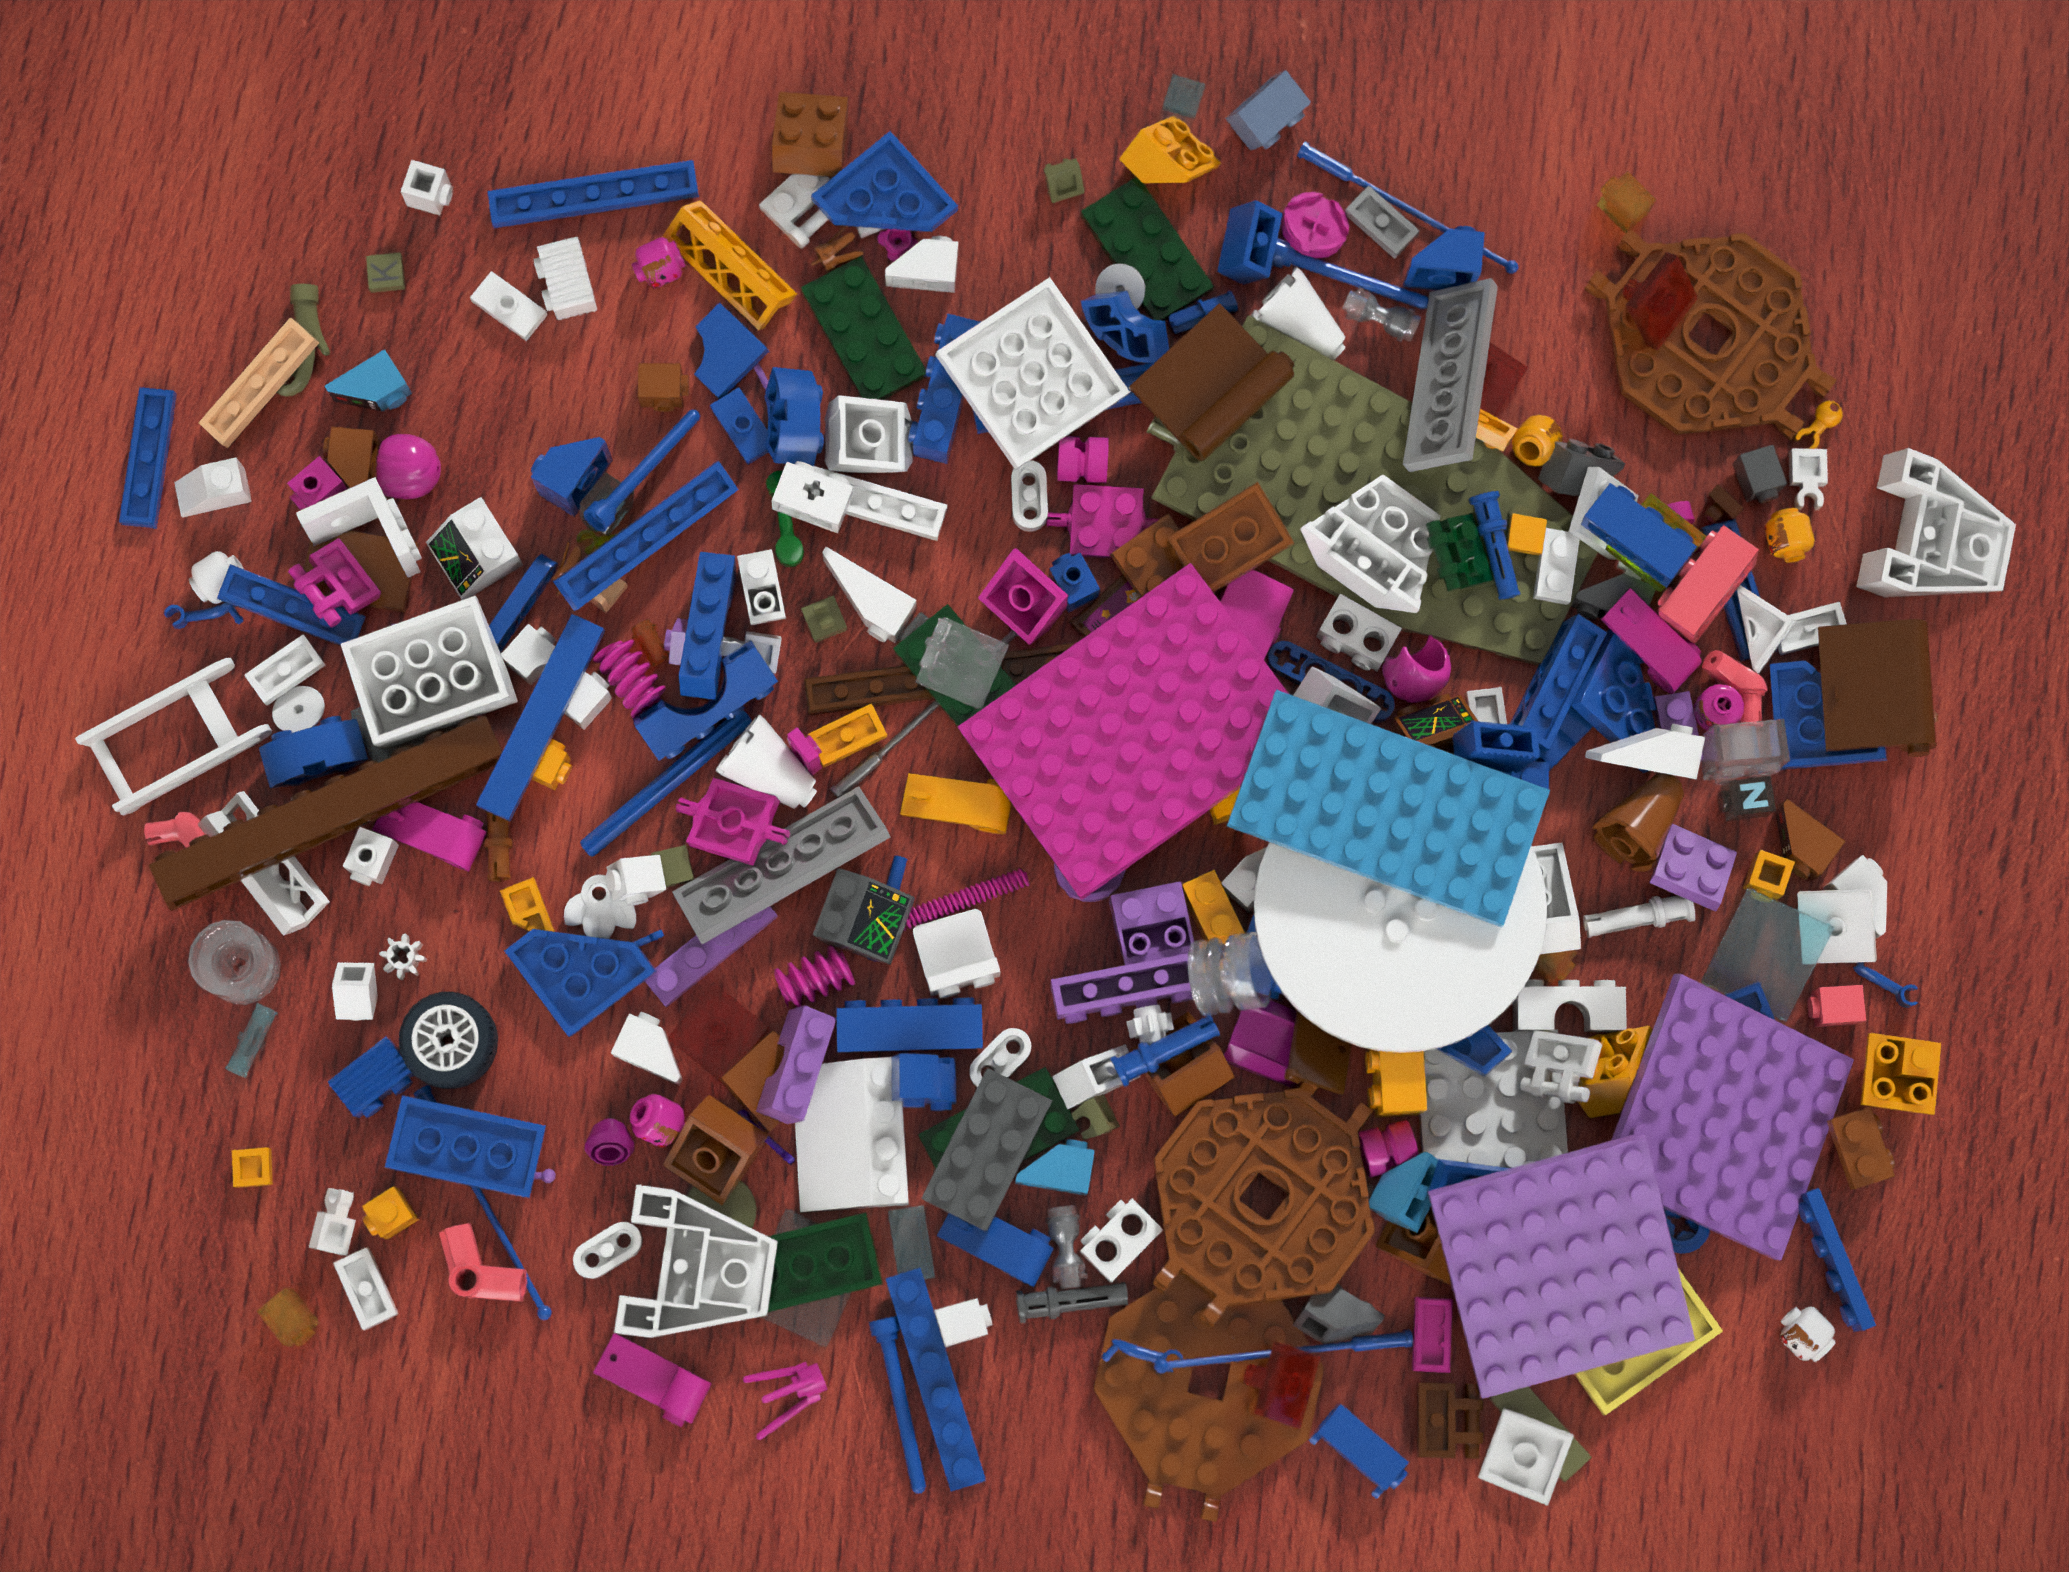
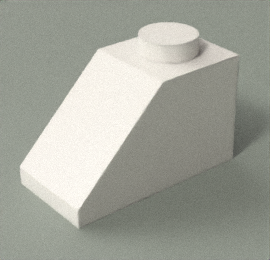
M934 236L931 239L921 240L886 268V286L955 293L958 242L952 241L951 238L945 236Z
M236 457L201 465L174 482L182 517L252 502L245 468Z
M1862 855L1851 862L1823 888L1824 890L1872 889L1876 939L1886 932L1887 881L1882 876L1883 870L1874 860L1866 859Z
M640 1012L638 1017L629 1013L611 1054L616 1058L680 1086L683 1079L666 1032L658 1026L660 1020L644 1012Z
M1126 1044L1081 1060L1052 1076L1067 1109L1123 1086L1110 1058L1113 1056L1119 1058L1129 1053ZM1138 1076V1077H1136V1078L1130 1080L1129 1082H1132V1081H1134V1080L1140 1078L1141 1076Z
M978 1299L935 1310L946 1348L988 1335L986 1327L993 1325L987 1304L979 1306Z

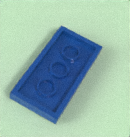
M402 1096L385 1168L530 1199L546 1126Z

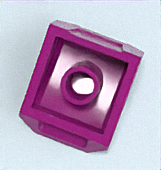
M1248 991L1223 1055L1229 1065L1293 1088L1299 1083L1285 1079L1284 1073L1288 1067L1297 1011Z

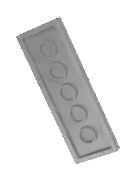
M1492 278L1430 292L1403 460V465L1409 472L1473 459L1498 288Z
M856 787L784 828L790 831L789 839L786 838L788 842L785 845L767 839L761 846L753 866L729 859L674 890L672 893L701 944L706 943L889 839L891 836L860 787Z

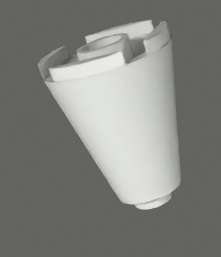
M1296 267L1292 272L1294 278L1289 274L1284 277L1262 301L1263 307L1259 311L1255 309L1251 317L1335 360L1346 348L1342 344L1346 337L1304 273Z
M758 715L733 744L732 749L728 753L729 756L726 754L715 770L720 775L750 789L776 796L780 803L793 809L799 804L805 808L817 793V790L813 788L816 780L761 715Z

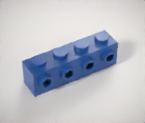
M947 313L945 325L939 323L937 326L934 344H938V350H940L981 323V321ZM930 356L925 376L931 378L928 389L921 388L917 409L922 410L919 422H912L908 442L913 443V456L947 464L965 397L937 357Z
M953 998V1005H938V999H917V1006H902V1000H880L881 1007H866V1001H844V1008H836L837 1052L983 1049L982 1004H975L974 998Z

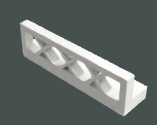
M242 791L237 793L221 811L206 815L198 823V826L205 835L212 837L223 832L224 826L237 820L233 813L239 806L246 813L247 821L257 817L259 810L247 794ZM295 856L280 862L284 863L289 869L290 881H284L280 876L279 863L241 880L283 936L305 928L330 902ZM300 890L306 891L314 901V904L308 911L300 902Z

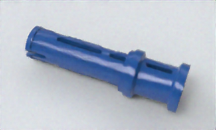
M1492 491L1473 496L1468 501L1469 505L1474 506L1479 536L1484 538L1498 592V599L1506 600L1517 597L1521 593L1518 589L1504 534L1508 524L1506 520L1502 519L1497 500L1500 497L1499 491Z
M1209 1014L1207 1017L1150 1045L1147 1042H1141L1138 1044L1137 1049L1119 1058L1116 1056L1111 1057L1112 1064L1123 1086H1128L1130 1080L1146 1072H1151L1152 1074L1157 1072L1159 1064L1211 1038L1220 1036L1212 1016Z

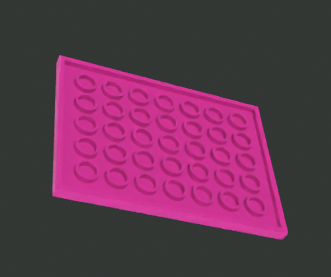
M1189 563L958 726V729L1078 897L1083 900L1240 789L1275 691L1279 690L1287 694L1289 693L1193 565Z

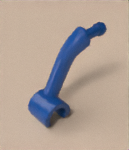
M229 603L187 612L178 605H170L164 611L165 617L181 613L180 619L172 624L175 629L184 628L188 622L215 619L228 612L234 618L236 624L239 625L244 622V618L235 609L236 606Z
M1857 962V966L1853 967V970L1858 975L1894 994L1898 1005L1901 1007L1909 1008L1918 1004L1916 1001L1909 1002L1904 997L1906 990L1915 991L1918 989L1917 986L1910 984L1902 987L1877 971L1865 967L1864 962Z
M1119 1339L1111 1340L1113 1345L1101 1357L1107 1362L1119 1349L1129 1356L1154 1363L1160 1358L1166 1360L1169 1354H1175L1179 1360H1183L1182 1354L1177 1350L1161 1353Z

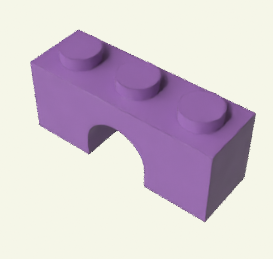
M805 1005L788 1010L778 1041L779 1045L785 1046L783 1059L775 1074L766 1078L756 1112L786 1124L804 1121L837 1018Z

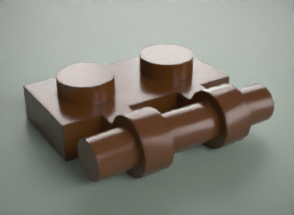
M1417 1383V1457L1455 1458L1456 1443H1465V1458L1480 1459V1444H1483V1433H1480V1410H1483V1399H1480L1477 1384H1465V1399L1456 1398L1455 1383ZM1456 1410H1465V1432H1456Z

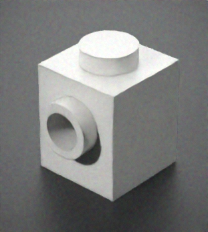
M411 160L401 194L407 206L441 215L443 206H448L451 201L453 186L445 169Z
M359 827L343 867L352 873L350 879L366 886H370L372 881L383 884L399 845L391 838Z
M660 855L622 858L606 867V886L612 894L613 902L626 900L628 906L639 905L648 902V898H652L666 890Z
M337 963L332 982L336 1019L373 1020L378 999L374 963Z

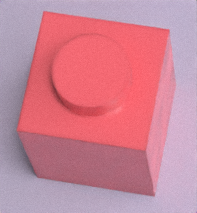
M1863 985L1820 987L1812 991V997L1808 998V1015L1810 1019L1814 1018L1815 1027L1858 1025L1866 1021Z

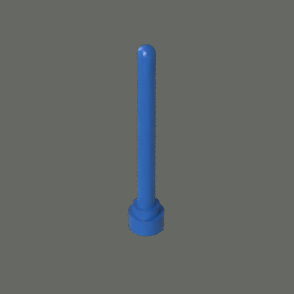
M1277 238L1272 266L1282 269L1283 266L1290 267V265H1294L1419 309H1427L1429 298L1425 295L1317 258L1302 255L1296 252L1289 242Z
M689 410L606 499L594 501L584 511V517L590 526L600 532L606 531L615 521L618 506L700 420V413L697 410Z
M897 1316L871 1321L869 1326L871 1336H875L876 1342L881 1343L911 1488L913 1492L921 1494L926 1489V1483L895 1343L900 1326Z

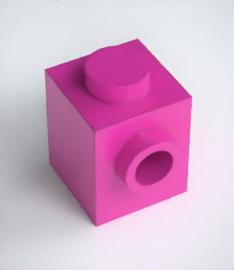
M320 456L287 483L294 492L289 498L300 510L347 490L342 480Z

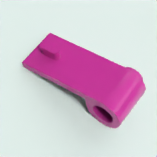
M1631 588L1601 618L1650 667L1647 670L1649 677L1667 693L1674 694L1702 663L1699 656L1701 654L1700 649L1694 643L1683 640Z
M419 802L412 803L377 819L372 829L379 834L429 853L469 872L487 834L486 831L481 829L484 823L478 819L464 814L461 820Z
M613 1333L593 1373L659 1406L665 1410L662 1417L680 1427L683 1426L685 1421L692 1424L712 1386V1383L616 1333Z

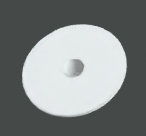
M1114 264L1105 268L1096 281L1095 293L1127 291L1131 303L1138 309L1145 296V285L1139 272L1126 264Z
M297 686L292 688L274 703L272 717L275 724L282 731L291 730L293 733L314 727L324 713L325 704L323 697L312 687Z

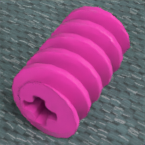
M633 639L612 643L599 651L593 658L594 663H601L599 667L600 672L605 675L609 674L607 678L609 685L617 686L615 689L617 697H625L623 700L624 707L626 709L633 708L630 714L632 718L660 701V696L666 690L664 685L656 688L652 686L658 679L657 674L645 676V672L650 668L649 662L641 665L636 663L643 653L637 651L630 654L629 650L635 644Z
M832 945L828 946V958L826 959L819 951L814 952V964H811L804 956L801 958L800 970L790 962L787 964L788 975H784L779 968L774 969L775 979L788 1010L789 1001H792L796 1007H801L803 995L810 1002H815V990L817 989L823 996H829V984H832L837 991H841L843 978L850 985H855L854 977L842 949L838 953Z

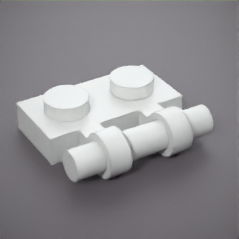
M1534 1030L1524 1064L1531 1069H1535L1533 1079L1526 1077L1522 1079L1521 1090L1529 1092L1533 1097L1546 1099L1548 1096L1558 1097L1561 1102L1573 1104L1576 1101L1587 1102L1590 1091L1588 1088L1579 1087L1580 1077L1593 1079L1602 1044L1595 1039ZM1552 1072L1563 1074L1560 1083L1551 1082Z

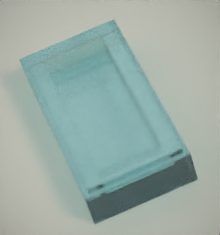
M924 1205L888 1211L898 1274L920 1267L924 1280L935 1278Z

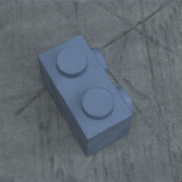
M1287 70L1273 75L1225 119L1250 151L1261 146L1267 149L1281 138L1278 132L1287 125L1290 128L1305 116L1302 110L1311 101Z

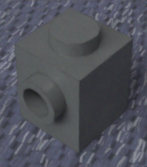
M1773 445L1740 454L1732 464L1746 503L1757 499L1759 504L1772 501L1779 497L1778 493L1787 484Z

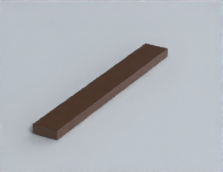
M1076 643L991 654V656L1017 685ZM906 665L804 679L809 716L861 709L871 703L873 707L933 699Z

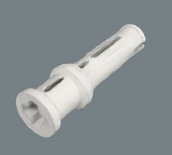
M1679 895L1662 899L1659 896H1654L1652 899H1649V903L1584 915L1583 922L1585 931H1588L1586 935L1588 938L1601 934L1651 924L1662 928L1668 922L1687 919L1688 922L1695 921V908L1692 901Z

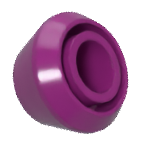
M611 1118L596 1123L584 1145L585 1153L594 1162L606 1166L617 1165L626 1161L633 1154L635 1148L634 1141L627 1127L616 1119Z

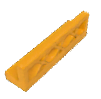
M701 200L682 206L662 236L669 243L675 241L682 257L758 331L766 327L777 309L790 304L797 295L785 281ZM682 224L690 230L692 244H685L676 235ZM702 249H709L715 255L717 268H710L704 263ZM726 273H734L739 278L741 291H733L728 286ZM750 296H758L767 305L761 316L752 309Z

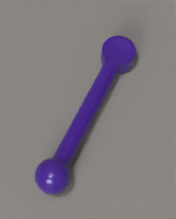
M742 1109L737 1112V1114L761 1129L750 1119V1114L746 1110ZM768 1136L765 1142L789 1165H792L795 1159Z

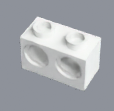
M1340 594L1316 637L1322 640L1321 645L1327 650L1337 654L1341 651L1352 657V663L1366 671H1370L1372 668L1378 671L1402 628ZM1337 620L1347 622L1351 632L1347 634L1337 633L1333 628V622ZM1368 637L1376 638L1381 644V650L1376 652L1369 651L1364 645V639Z
M1133 1199L1127 1204L1120 1200L1106 1214L1110 1221L1101 1230L1094 1226L1080 1240L1085 1245L1080 1253L1110 1283L1163 1230ZM1128 1215L1136 1216L1142 1225L1140 1233L1134 1236L1124 1233L1121 1228L1122 1219ZM1102 1241L1111 1242L1115 1246V1258L1109 1262L1101 1261L1096 1256V1246Z

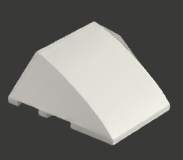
M1381 475L1352 494L1350 498L1336 507L1333 506L1324 515L1313 522L1310 521L1300 529L1317 566L1376 608L1412 613L1419 611L1422 587L1427 578L1426 570L1429 556L1433 549L1429 548L1427 538L1430 536L1426 524L1440 520V515L1385 475Z

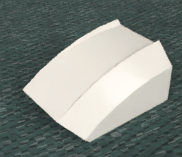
M837 396L828 404L824 419L826 446L824 461L829 471L886 473L904 472L909 469L913 462L912 442H908L912 419L906 403Z

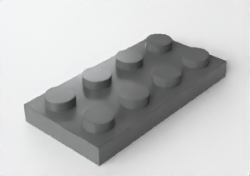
M987 1068L921 1199L987 1232L1052 1100Z

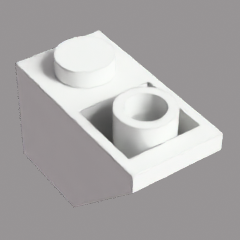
M772 549L737 556L751 625L786 619Z

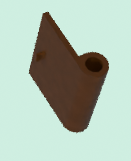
M1219 303L1132 383L1129 389L1194 457L1200 461H1205L1294 377L1293 368L1295 365L1291 358L1282 351L1279 353L1275 351L1267 353Z
M1906 619L1818 627L1826 751L1900 746V749L1908 752L1910 757L1929 755L1930 750L1936 748L1937 743L1927 622L1920 619Z

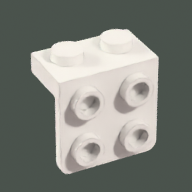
M969 910L917 925L913 929V936L931 996L939 994L940 999L951 997L961 993L959 988L974 985L975 989L994 984V978L1000 977L998 961L994 957L980 910Z

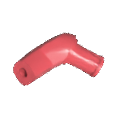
M1715 650L1710 652L1704 659L1702 668L1718 684L1728 685L1736 689L1743 699L1744 713L1740 719L1739 727H1762V696H1765V693L1768 691L1765 680L1756 672L1722 651Z
M179 812L175 819L146 823L144 827L145 838L149 839L147 843L150 846L164 842L179 841L187 848L190 841L205 835V833L198 826L201 820L190 812Z

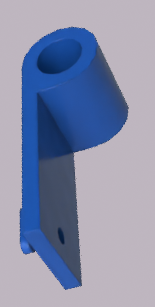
M948 1213L937 1234V1237L997 1267L1006 1274L1033 1288L1054 1250L1053 1247L1048 1245L1051 1238L1033 1228L1028 1234L995 1216L987 1232Z

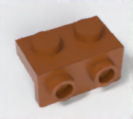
M1871 1107L1827 1120L1850 1190L1895 1177L1893 1172L1895 1168L1893 1155L1884 1146L1881 1137L1883 1133L1882 1124L1877 1114H1873Z

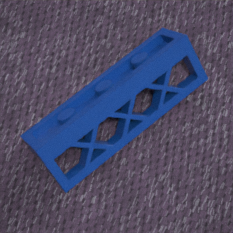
M1580 614L1563 621L1510 722V725L1536 727L1539 750L1541 752L1550 749L1607 633Z

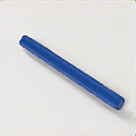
M743 710L734 718L726 719L710 734L583 838L580 842L581 847L591 857L598 854L744 732L752 722L750 716Z

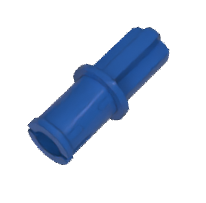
M1228 291L1204 302L1199 299L1196 305L1170 314L1168 319L1172 331L1175 334H1179L1192 329L1219 303L1229 313L1237 312L1238 305L1233 293Z

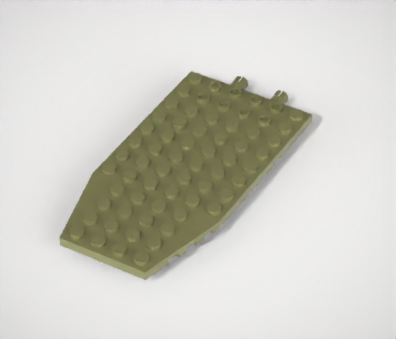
M1249 315L1242 327L1267 353L1270 351L1286 353L1295 365L1293 368L1294 377L1205 461H1200L1194 457L1154 416L1147 433L1173 445V450L1176 452L1154 491L1152 499L1195 521L1258 482L1295 542L1294 545L1268 561L1336 597L1340 594L1401 627V631L1407 633L1414 632L1428 637L1432 635L1434 639L1439 641L1445 640L1461 644L1466 648L1480 649L1495 653L1497 656L1539 666L1554 641L1572 605L1573 599L1578 593L1598 553L1579 540L1571 602L1568 605L1533 599L1539 556L1509 551L1521 595L1506 600H1499L1495 580L1483 585L1461 590L1459 588L1448 592L1444 579H1440L1437 572L1439 564L1434 549L1429 556L1426 570L1427 578L1422 587L1421 605L1417 613L1376 608L1317 566L1300 529L1310 521L1313 522L1324 515L1333 506H1338L1350 498L1352 494L1381 475H1385L1440 515V522L1447 518L1472 513L1476 527L1478 522L1474 506L1469 505L1468 499L1479 494L1499 491L1500 497L1497 500L1502 519L1506 520L1508 524L1506 526L1507 530L1504 531L1506 539L1509 519L1512 513L1547 519L1546 528L1569 532L1573 515L1496 448H1487L1484 442L1478 438L1475 439L1472 460L1409 472L1404 467L1403 460L1412 402ZM1482 536L1480 537L1481 543L1490 567L1487 549L1485 546L1484 538Z

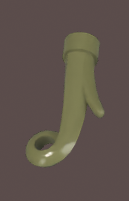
M312 284L291 285L290 303L293 304L295 321L320 342L317 347L323 355L328 356L330 350L321 332L317 314L319 287ZM315 349L292 374L295 377L294 381L289 385H282L276 392L277 394L289 397L303 391L312 375Z

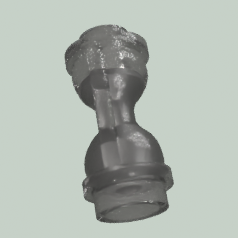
M1360 286L1357 292L1349 291L1342 307L1343 310L1348 312L1346 319L1351 320L1352 318L1357 322L1375 320L1383 325L1387 334L1396 337L1399 342H1402L1403 339L1411 343L1422 318L1414 314L1415 310L1411 308L1408 310L1404 307L1396 306L1387 309L1380 306L1375 296L1364 291V288Z
M1076 1206L1047 1209L1048 1218L1044 1219L1045 1224H1048L1049 1236L1059 1247V1255L1053 1263L1054 1277H1051L1052 1283L1059 1282L1060 1289L1082 1287L1081 1280L1088 1279V1273H1084V1262L1075 1253L1073 1248L1074 1241L1080 1232L1079 1220H1081V1215L1077 1214Z

